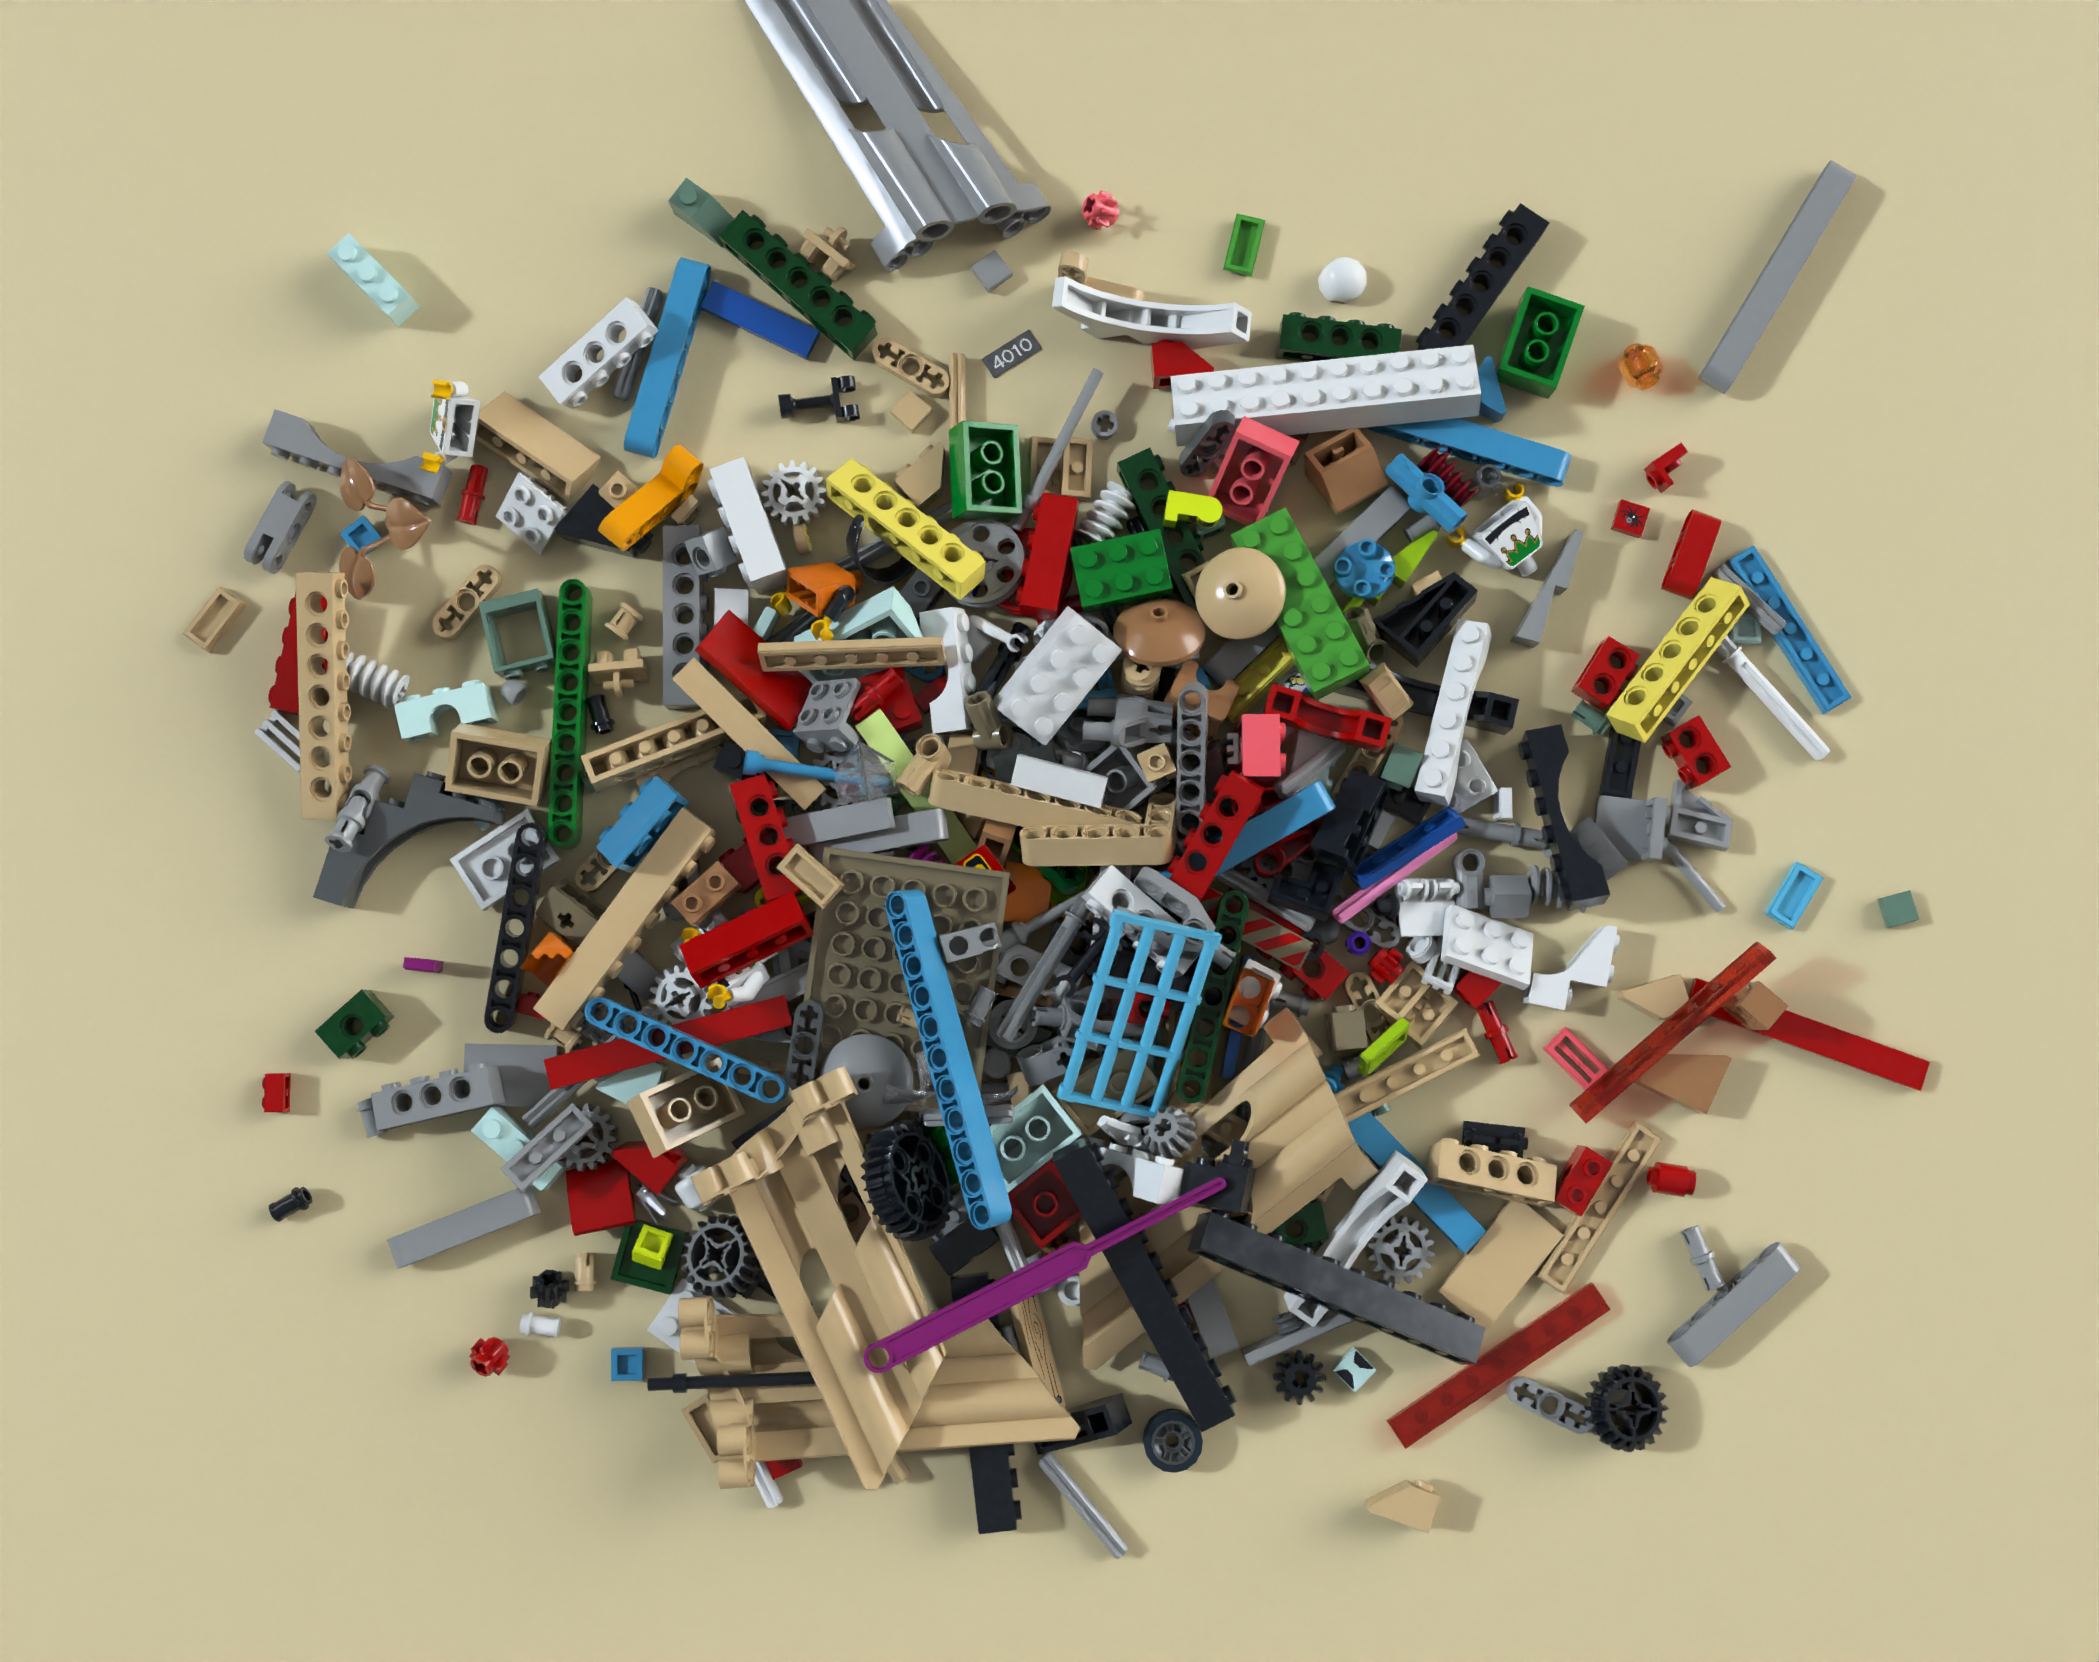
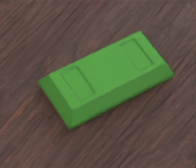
M1236 214L1223 270L1252 277L1265 220Z

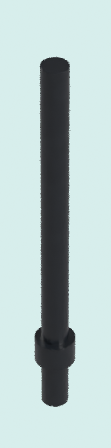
M810 1371L688 1376L687 1373L673 1374V1377L648 1378L647 1388L648 1391L673 1390V1393H687L688 1389L811 1385L816 1383Z

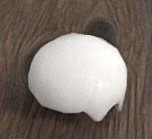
M1349 257L1334 259L1322 269L1318 277L1319 290L1328 301L1349 303L1363 294L1367 285V273L1363 265L1355 259Z

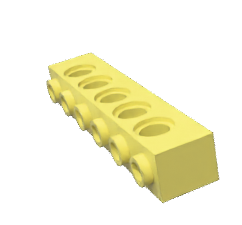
M851 458L826 478L827 498L853 518L858 514L863 515V526L958 600H961L984 580L986 561L977 551L965 546L955 534L949 533L939 526L933 517L926 516L916 508L911 500L904 499L895 492L889 483L882 482L874 476L865 465H860Z
M1711 577L1704 587L1699 590L1688 608L1681 614L1675 625L1664 636L1662 642L1652 655L1647 658L1645 664L1606 713L1617 733L1644 743L1648 740L1749 607L1750 603L1740 585Z

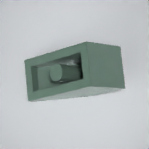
M685 178L668 200L674 215L722 248L723 245L719 235L734 218L708 192L688 178Z

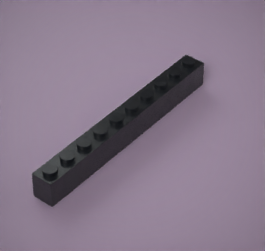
M1086 1135L1054 1152L1053 1163L1093 1236L1097 1239L1133 1221L1131 1215L1134 1214V1211L1127 1197L1120 1198L1116 1190L1119 1187V1183L1112 1170L1106 1171L1101 1161L1104 1160V1156L1096 1142L1091 1144ZM1142 1230L1102 1252L1201 1432H1204L1235 1416L1233 1403L1237 1402L1230 1386H1223L1219 1377L1222 1376V1372L1214 1358L1208 1359L1204 1351L1208 1347L1200 1331L1194 1333L1190 1323L1193 1322L1190 1312L1185 1304L1179 1306L1175 1298L1179 1295L1171 1278L1165 1280L1160 1271L1164 1268L1162 1261L1156 1251L1150 1253L1146 1242L1149 1241L1145 1230Z
M1212 1209L1211 1212L1198 1215L1187 1251L1460 1365L1476 1364L1485 1327L1474 1323L1475 1318L1461 1313L1454 1315L1448 1312L1447 1306L1440 1303L1430 1302L1429 1304L1421 1301L1422 1296L1417 1293L1395 1290V1285L1389 1281L1367 1278L1368 1273L1363 1270L1343 1268L1340 1266L1341 1262L1327 1256H1322V1258L1312 1254V1249L1303 1245H1289L1285 1243L1286 1239L1274 1233H1267L1266 1235L1258 1232V1227L1252 1223L1232 1221L1229 1219L1230 1215L1221 1210Z

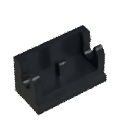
M968 1218L931 1245L929 1249L946 1274L952 1276L1000 1241V1237L993 1227L979 1230L972 1225Z

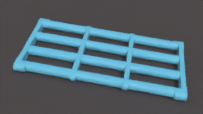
M1114 909L1109 921L1111 927L1097 972L1093 973V986L1080 1028L1076 1029L1075 1032L1076 1041L1063 1082L1059 1085L1056 1097L1064 1101L1077 1102L1144 1117L1157 1116V1108L1164 1111L1167 1108L1165 1105L1179 1060L1183 1059L1184 1052L1182 1050L1196 1007L1201 1003L1202 997L1200 995L1214 952L1219 948L1222 934ZM1125 923L1143 927L1127 979L1109 975ZM1156 930L1174 934L1158 986L1140 982ZM1186 937L1204 940V944L1189 991L1184 992L1171 989L1170 987ZM1106 985L1124 989L1110 1035L1092 1031ZM1136 992L1154 996L1140 1041L1122 1038ZM1167 999L1185 1002L1170 1048L1153 1044ZM1088 1041L1106 1045L1092 1094L1073 1091ZM1119 1048L1137 1051L1121 1101L1104 1097ZM1149 1054L1167 1058L1151 1107L1134 1103Z

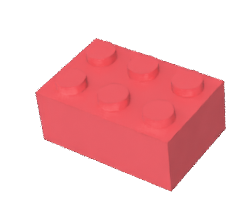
M1244 416L1232 438L1208 496L1216 498L1221 503L1224 516L1246 526L1265 518L1300 441Z
M1242 714L1234 727V733L1239 735L1240 763L1234 771L1262 787H1272L1282 776V772L1286 771L1285 753H1280V746L1282 741H1285L1286 736L1285 723H1280V714Z

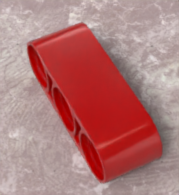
M1691 509L1685 519L1661 586L1662 590L1689 600L1694 597L1718 535L1721 519Z

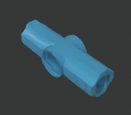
M1403 453L1396 456L1386 467L1384 472L1409 495L1408 503L1410 507L1416 512L1428 513L1450 534L1467 518L1468 514L1443 492L1445 485L1441 478L1432 473L1424 474Z

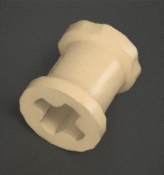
M621 602L619 605L621 607L611 622H606L604 626L627 642L629 632L644 617L626 603Z
M551 1024L544 1037L547 1040H554L565 1048V1053H570L580 1046L585 1035L573 1028L571 1031H562L554 1024Z

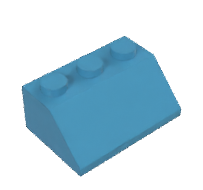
M655 776L654 779L649 778L643 783L639 789L641 794L633 803H627L620 811L619 816L621 818L614 826H608L599 837L601 842L596 848L617 869L632 873L649 853L682 807L686 808L690 804L688 799L658 776Z

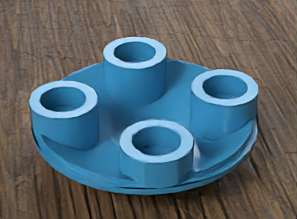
M1363 539L1360 542L1349 545L1339 554L1334 563V576L1339 588L1347 595L1356 599H1371L1383 594L1390 587L1395 577V563L1386 548L1371 539Z

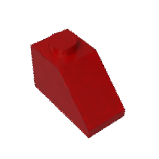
M1166 339L1152 343L1151 368L1153 389L1171 388L1170 376L1214 372L1213 366L1182 341L1174 342L1173 340Z
M645 1141L624 1142L610 1154L657 1195L670 1185L677 1176V1173L689 1161V1158L684 1155L683 1150L679 1146L653 1158Z

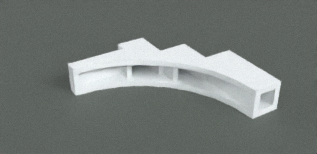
M1065 276L1055 279L1052 308L1080 322L1081 330L1098 339L1128 335L1143 344L1157 343L1167 339L1175 342L1182 341L1192 350L1249 342L1252 312L1235 302L1216 305H1178L1147 302L1102 292L1082 285Z

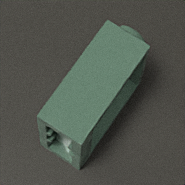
M538 588L478 603L494 673L501 678L505 677V680H513L523 677V672L534 670L535 673H541L553 669L552 665L556 664V642L545 595ZM537 609L547 655L506 664L496 618Z

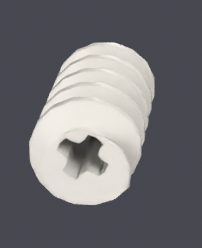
M1108 481L1106 485L1108 490H1102L1100 493L1102 500H1095L1093 504L1095 510L1091 509L1087 512L1089 520H1082L1080 522L1082 530H1075L1079 537L1089 544L1104 541L1106 537L1116 538L1111 529L1117 528L1122 530L1123 526L1118 519L1128 520L1130 516L1126 513L1125 509H1136V506L1131 501L1132 494L1123 486Z
M349 653L346 661L347 672L350 676V691L354 693L360 692V695L364 698L371 697V700L375 703L382 702V705L386 708H391L402 700L409 685V675L405 674L398 680V670L394 669L387 675V665L384 664L376 670V660H371L366 666L365 655H360L355 661L354 653Z

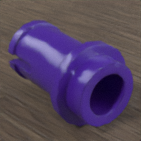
M1356 931L1349 935L1345 941V947L1348 948L1347 951L1351 954L1364 955L1371 948V939L1365 932ZM1355 939L1362 941L1359 949L1354 945Z

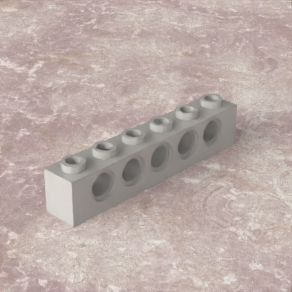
M699 525L663 526V705L668 710L701 709L672 678L693 658L709 671V663L695 651L696 647L709 633V625L704 623V612L709 611L708 593H704V582L709 581V573L697 576L692 561L686 565L679 563L680 557L688 552L684 541L704 533ZM692 582L694 584L693 590L690 593L680 594V587L683 583ZM691 611L694 613L693 620L690 623H680V616L684 612ZM685 641H692L694 643L693 650L688 654H681V644Z

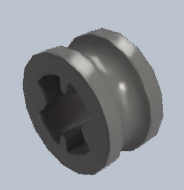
M1290 1311L1284 1312L1272 1319L1273 1323L1279 1326L1277 1330L1278 1335L1289 1333L1304 1325L1303 1320H1299Z

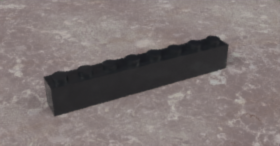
M988 1271L951 1276L952 1301L955 1302L994 1282L995 1278L989 1279ZM998 1313L989 1318L996 1329H1000ZM1014 1444L969 1447L979 1534L1017 1530V1520L1022 1519L1020 1500L1014 1501L1013 1488L1019 1487L1017 1468L1011 1469L1009 1456H1015Z

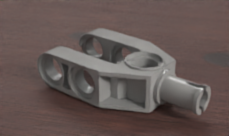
M1143 867L1134 880V884L1146 895L1183 919L1181 925L1202 930H1215L1216 927L1197 897L1152 868ZM1119 905L1116 908V910L1126 911L1131 914H1135L1131 910L1124 907H1120ZM1125 923L1122 932L1139 942L1143 927ZM1156 930L1150 950L1159 956L1167 957L1174 935H1167L1163 931ZM1186 937L1180 959L1194 960L1198 955L1200 956L1204 940L1197 939V941H1192ZM1220 943L1218 950L1214 952L1212 961L1226 970L1231 964L1232 958L1235 957L1236 952L1231 951Z
M1092 986L1075 991L1073 996L1069 998L1064 996L1058 1008L1033 1006L1030 1015L1032 1026H1057L1061 1031L1063 1039L1075 1043L1076 1029L1080 1028ZM1105 986L1102 999L1108 1000L1100 1004L1097 1014H1107L1111 1017H1116L1124 989ZM1144 1001L1140 1003L1142 1009H1145ZM1096 1018L1092 1031L1110 1035L1114 1021H1100ZM1127 1022L1122 1038L1135 1040V1038L1142 1036L1145 1025ZM1154 1037L1153 1044H1156V1037ZM1088 1041L1087 1048L1094 1051H1105L1106 1045Z

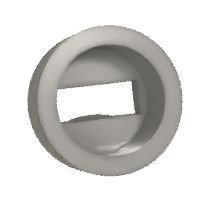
M508 680L501 688V695L512 706L519 704L528 693V687L518 680Z

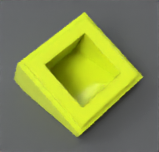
M644 1224L632 1250V1260L661 1270L673 1234Z

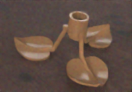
M347 458L343 464L340 476V492L344 502L354 511L363 510L365 505L370 509L385 511V525L389 530V535L361 548L359 552L351 546L345 548L341 554L339 571L345 573L348 592L355 599L361 600L372 591L375 584V570L371 561L365 557V554L390 540L397 549L406 550L411 548L423 536L431 523V519L423 515L404 498H393L388 506L373 503L370 499L375 495V486L370 474L357 460Z

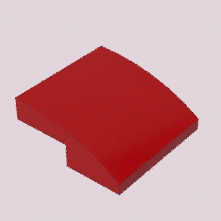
M617 1160L609 1161L607 1164L599 1163L597 1164V1170H590L588 1166H586L584 1172L577 1171V1168L566 1170L568 1204L574 1236L636 1224L635 1199L631 1191L630 1171Z

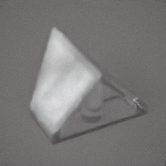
M861 741L855 744L834 770L839 802H869L900 792L899 786L896 784L898 776L895 761Z

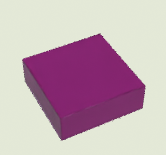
M404 957L403 968L405 970L440 973L443 969V961Z

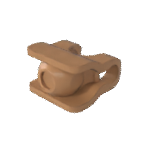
M1191 659L1183 662L1163 701L1173 703V714L1171 715L1175 723H1177L1178 698L1181 689L1189 682H1198L1196 672L1199 665ZM1230 679L1226 680L1221 689H1207L1208 739L1215 736L1221 722L1227 717L1240 688L1238 683ZM1196 693L1185 695V699L1189 704L1197 705L1201 702V698ZM1190 723L1184 726L1196 734L1201 732L1196 724Z

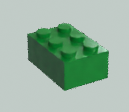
M1528 286L1519 300L1495 369L1498 382L1549 399L1557 389L1585 306Z
M961 421L949 430L953 519H991L998 522H1009L1021 515L1022 494L1018 425Z
M1160 529L1070 548L1084 613L1173 594Z

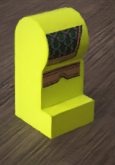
M1169 490L1163 526L1175 528L1177 520L1196 522L1203 528H1212L1220 520L1223 512L1222 505L1216 498Z

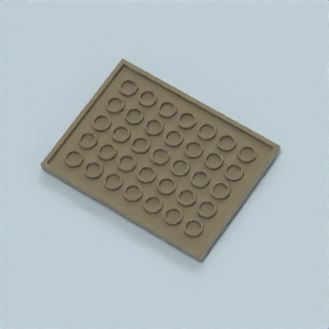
M824 847L822 865L844 884V887L824 909L818 904L816 905L813 927L814 935H812L803 1002L809 999L817 1000L825 1009L815 1080L820 1077L821 1067L826 1056L839 1042L858 1034H876L896 1043L910 1061L914 1084L910 1100L904 1110L924 1113L927 1108H939L919 1031L896 1021L903 1003L911 1007L912 1005L885 909V901L889 893L918 889L925 894L980 1091L992 1005L985 1017L987 1022H983L981 1027L965 1020L966 1013L964 1011L965 1009L969 1010L980 985L994 991L1000 947L985 951L979 955L946 963L938 935L995 922L1001 941L1011 872ZM809 1006L807 1010L802 1011V1015L807 1017L806 1027L800 1026L799 1031L809 1030L816 1033L817 1028L810 1029L812 1019L818 1018V1013L813 1011V1006ZM802 1036L798 1039L797 1049L801 1053L808 1054L813 1051L814 1043L811 1038ZM795 1058V1062L800 1061L799 1070L793 1073V1077L797 1078L798 1084L808 1079V1075H805L803 1072L804 1064L806 1062L811 1064L812 1059L801 1060ZM866 1078L859 1079V1086L867 1089L870 1086V1082Z

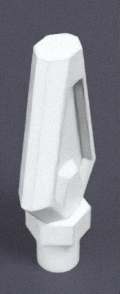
M1105 1115L1099 1118L1098 1126L1119 1145L1132 1146L1135 1150L1151 1153L1143 1141L1145 1135L1142 1134L1141 1128Z

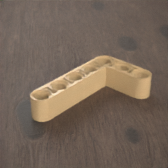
M1168 792L1152 795L1148 802L1145 824L1033 825L1025 827L1019 832L1023 863L1028 866L1162 865L1169 863L1174 858L1178 832L1176 824V796Z

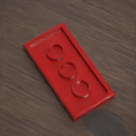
M728 610L696 647L695 651L788 732L798 721V716L803 709L813 684L799 671L763 672L757 650L758 643L766 642L733 612Z

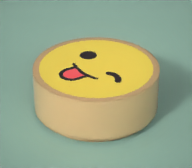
M806 524L794 525L792 534L798 553L801 555L812 553L811 537Z

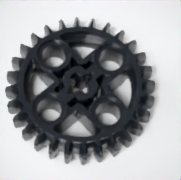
M912 1123L896 1124L877 1131L875 1135L871 1136L870 1142L866 1143L867 1151L862 1153L865 1162L861 1164V1168L865 1170V1174L861 1179L866 1182V1188L863 1191L868 1192L870 1199L867 1203H872L874 1208L872 1214L879 1216L878 1224L886 1225L885 1231L887 1233H893L895 1239L901 1238L903 1242L920 1241L938 1234L941 1229L945 1228V1222L950 1220L948 1213L953 1210V1207L949 1202L954 1199L950 1194V1189L953 1188V1185L949 1183L948 1178L951 1174L947 1173L945 1167L947 1162H943L941 1158L943 1151H937V1142L930 1141V1134L923 1133L921 1127H915Z

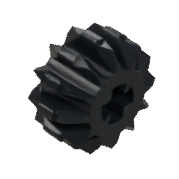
M1300 1349L1296 1350L1294 1360L1286 1352L1284 1357L1288 1363L1286 1365L1280 1361L1275 1363L1276 1367L1282 1370V1373L1272 1374L1274 1380L1282 1381L1275 1387L1278 1393L1286 1391L1284 1399L1287 1402L1292 1400L1295 1395L1298 1405H1302L1303 1395H1306L1310 1402L1315 1401L1311 1392L1315 1390L1318 1393H1322L1324 1389L1317 1382L1326 1381L1325 1374L1317 1373L1324 1367L1321 1362L1312 1364L1315 1355L1311 1352L1307 1354L1304 1360L1303 1352ZM1298 1370L1304 1374V1382L1301 1384L1296 1380L1292 1383L1296 1378L1294 1373Z

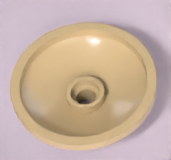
M1245 547L1226 550L1210 560L1199 576L1195 591L1197 610L1205 625L1216 634L1233 640L1250 639L1269 629L1279 617L1286 596L1284 577L1277 564L1266 554ZM1237 585V593L1230 595L1231 587Z

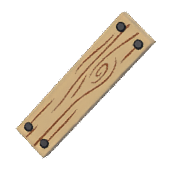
M1036 1294L1010 1307L1021 1354L1043 1380L1045 1386L1062 1407H1066L1040 1302Z

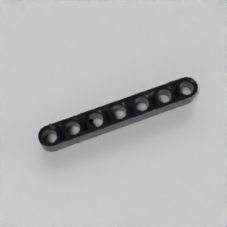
M538 822L526 823L516 833L484 1015L486 1028L494 1033L507 1031L517 1019L518 1013L516 1011L521 997L525 970L519 968L528 957L548 842L547 829ZM528 828H534L540 834L539 842L536 845L529 844L525 839V832ZM523 858H528L534 863L535 869L531 875H526L520 870V862ZM517 889H524L528 892L529 901L526 905L516 902L514 894ZM512 919H518L523 923L524 931L521 935H515L510 931L509 923ZM507 949L514 950L518 954L519 960L516 965H510L505 962L504 953ZM501 980H508L512 983L513 992L511 995H504L500 992L499 982ZM496 1010L504 1011L507 1014L508 1022L506 1025H499L494 1021L493 1014Z

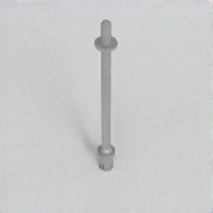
M1177 836L1174 856L1177 854L1180 857L1183 856L1187 849L1183 845L1186 836L1181 839ZM1132 865L1130 879L1136 877L1143 867L1153 868L1156 865ZM1079 894L1025 923H1017V921L1011 923L1012 927L1002 931V946L1000 947L999 954L1019 943L1022 945L1027 943L1026 939L1029 938L1031 933L1064 916L1065 911H1070Z

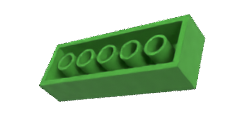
M1286 507L1231 534L1233 548L1245 547L1258 550L1270 557L1282 572L1286 596L1283 609L1274 626L1312 698L1319 700L1367 675L1370 672V664Z

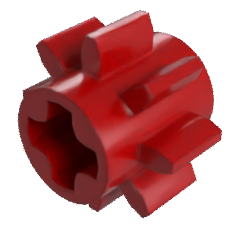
M1381 947L1367 963L1372 968L1368 975L1378 984L1386 980L1391 985L1406 968L1400 963L1404 956L1394 947L1389 951Z
M491 1337L486 1342L480 1338L471 1348L472 1353L469 1357L472 1360L470 1365L481 1376L487 1377L493 1372L499 1376L508 1365L507 1360L510 1356L507 1354L509 1349L499 1338Z

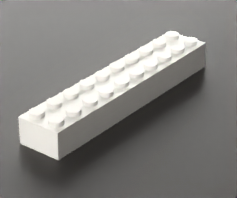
M1473 345L1170 376L1177 447L1187 446L1207 418L1213 412L1219 410H1227L1234 414L1236 430L1243 417L1246 416L1285 435H1296L1479 416L1481 389Z

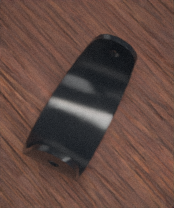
M858 514L853 519L846 537L847 552L863 576L874 584L887 586L900 582L910 573L914 566L903 556L891 566L879 569L866 567L859 563L858 544L864 525V516Z

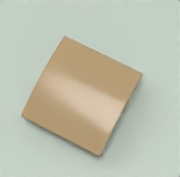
M1031 436L1029 438L1027 494L1047 459L1056 438ZM1070 438L1042 493L1078 499L1091 498L1093 439Z
M1411 961L1401 975L1375 1002L1374 1006L1391 1025L1396 1023L1401 1017L1410 1023L1407 1039L1421 1050L1454 1011L1459 1002L1452 996L1443 993L1444 990L1441 988L1436 990L1432 988L1433 985L1427 983V985L1420 983L1425 970L1414 961Z

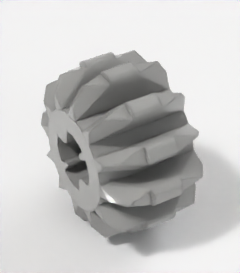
M1169 1105L1165 1111L1157 1108V1116H1148L1150 1125L1142 1128L1146 1134L1143 1141L1155 1157L1161 1156L1173 1159L1175 1156L1182 1159V1152L1184 1150L1192 1151L1189 1143L1197 1139L1196 1134L1193 1132L1197 1127L1187 1112L1181 1109L1177 1110Z

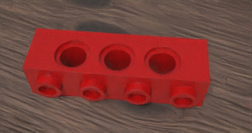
M1234 770L1230 772L1229 776L1222 774L1214 788L1218 795L1213 803L1206 802L1198 816L1203 820L1198 830L1196 831L1191 828L1183 842L1187 849L1182 857L1175 856L1167 870L1172 874L1169 878L1171 881L1197 897L1200 901L1265 791V788ZM1226 798L1234 799L1238 804L1237 813L1232 815L1226 814L1221 807L1222 801ZM1214 825L1221 829L1222 839L1215 842L1208 839L1206 836V828L1208 826ZM1191 854H1203L1207 860L1206 866L1204 868L1194 867L1190 861Z
M765 773L729 784L766 902L768 903L791 891L796 896L803 894V891L784 874L775 875L770 871L771 864L776 860H783L794 847L793 839H786L782 829L788 826L783 809L776 810L773 799L779 797L774 781H767ZM756 803H765L769 807L767 813L763 816H755L751 813L752 807ZM768 831L775 832L778 835L776 843L770 846L764 845L761 842V836Z
M1248 900L1250 909L1298 935L1304 934L1296 925L1255 901ZM1311 940L1314 944L1310 951L1315 954L1318 950L1315 946L1318 944ZM1255 948L1266 960L1269 961L1273 958L1281 965L1278 970L1289 980L1293 981L1296 978L1302 983L1304 987L1301 990L1313 1001H1316L1318 998L1321 1001H1326L1350 973L1325 950L1319 957L1310 960L1318 966L1317 975L1314 978H1310L1304 974L1303 965L1300 970H1296L1264 951Z

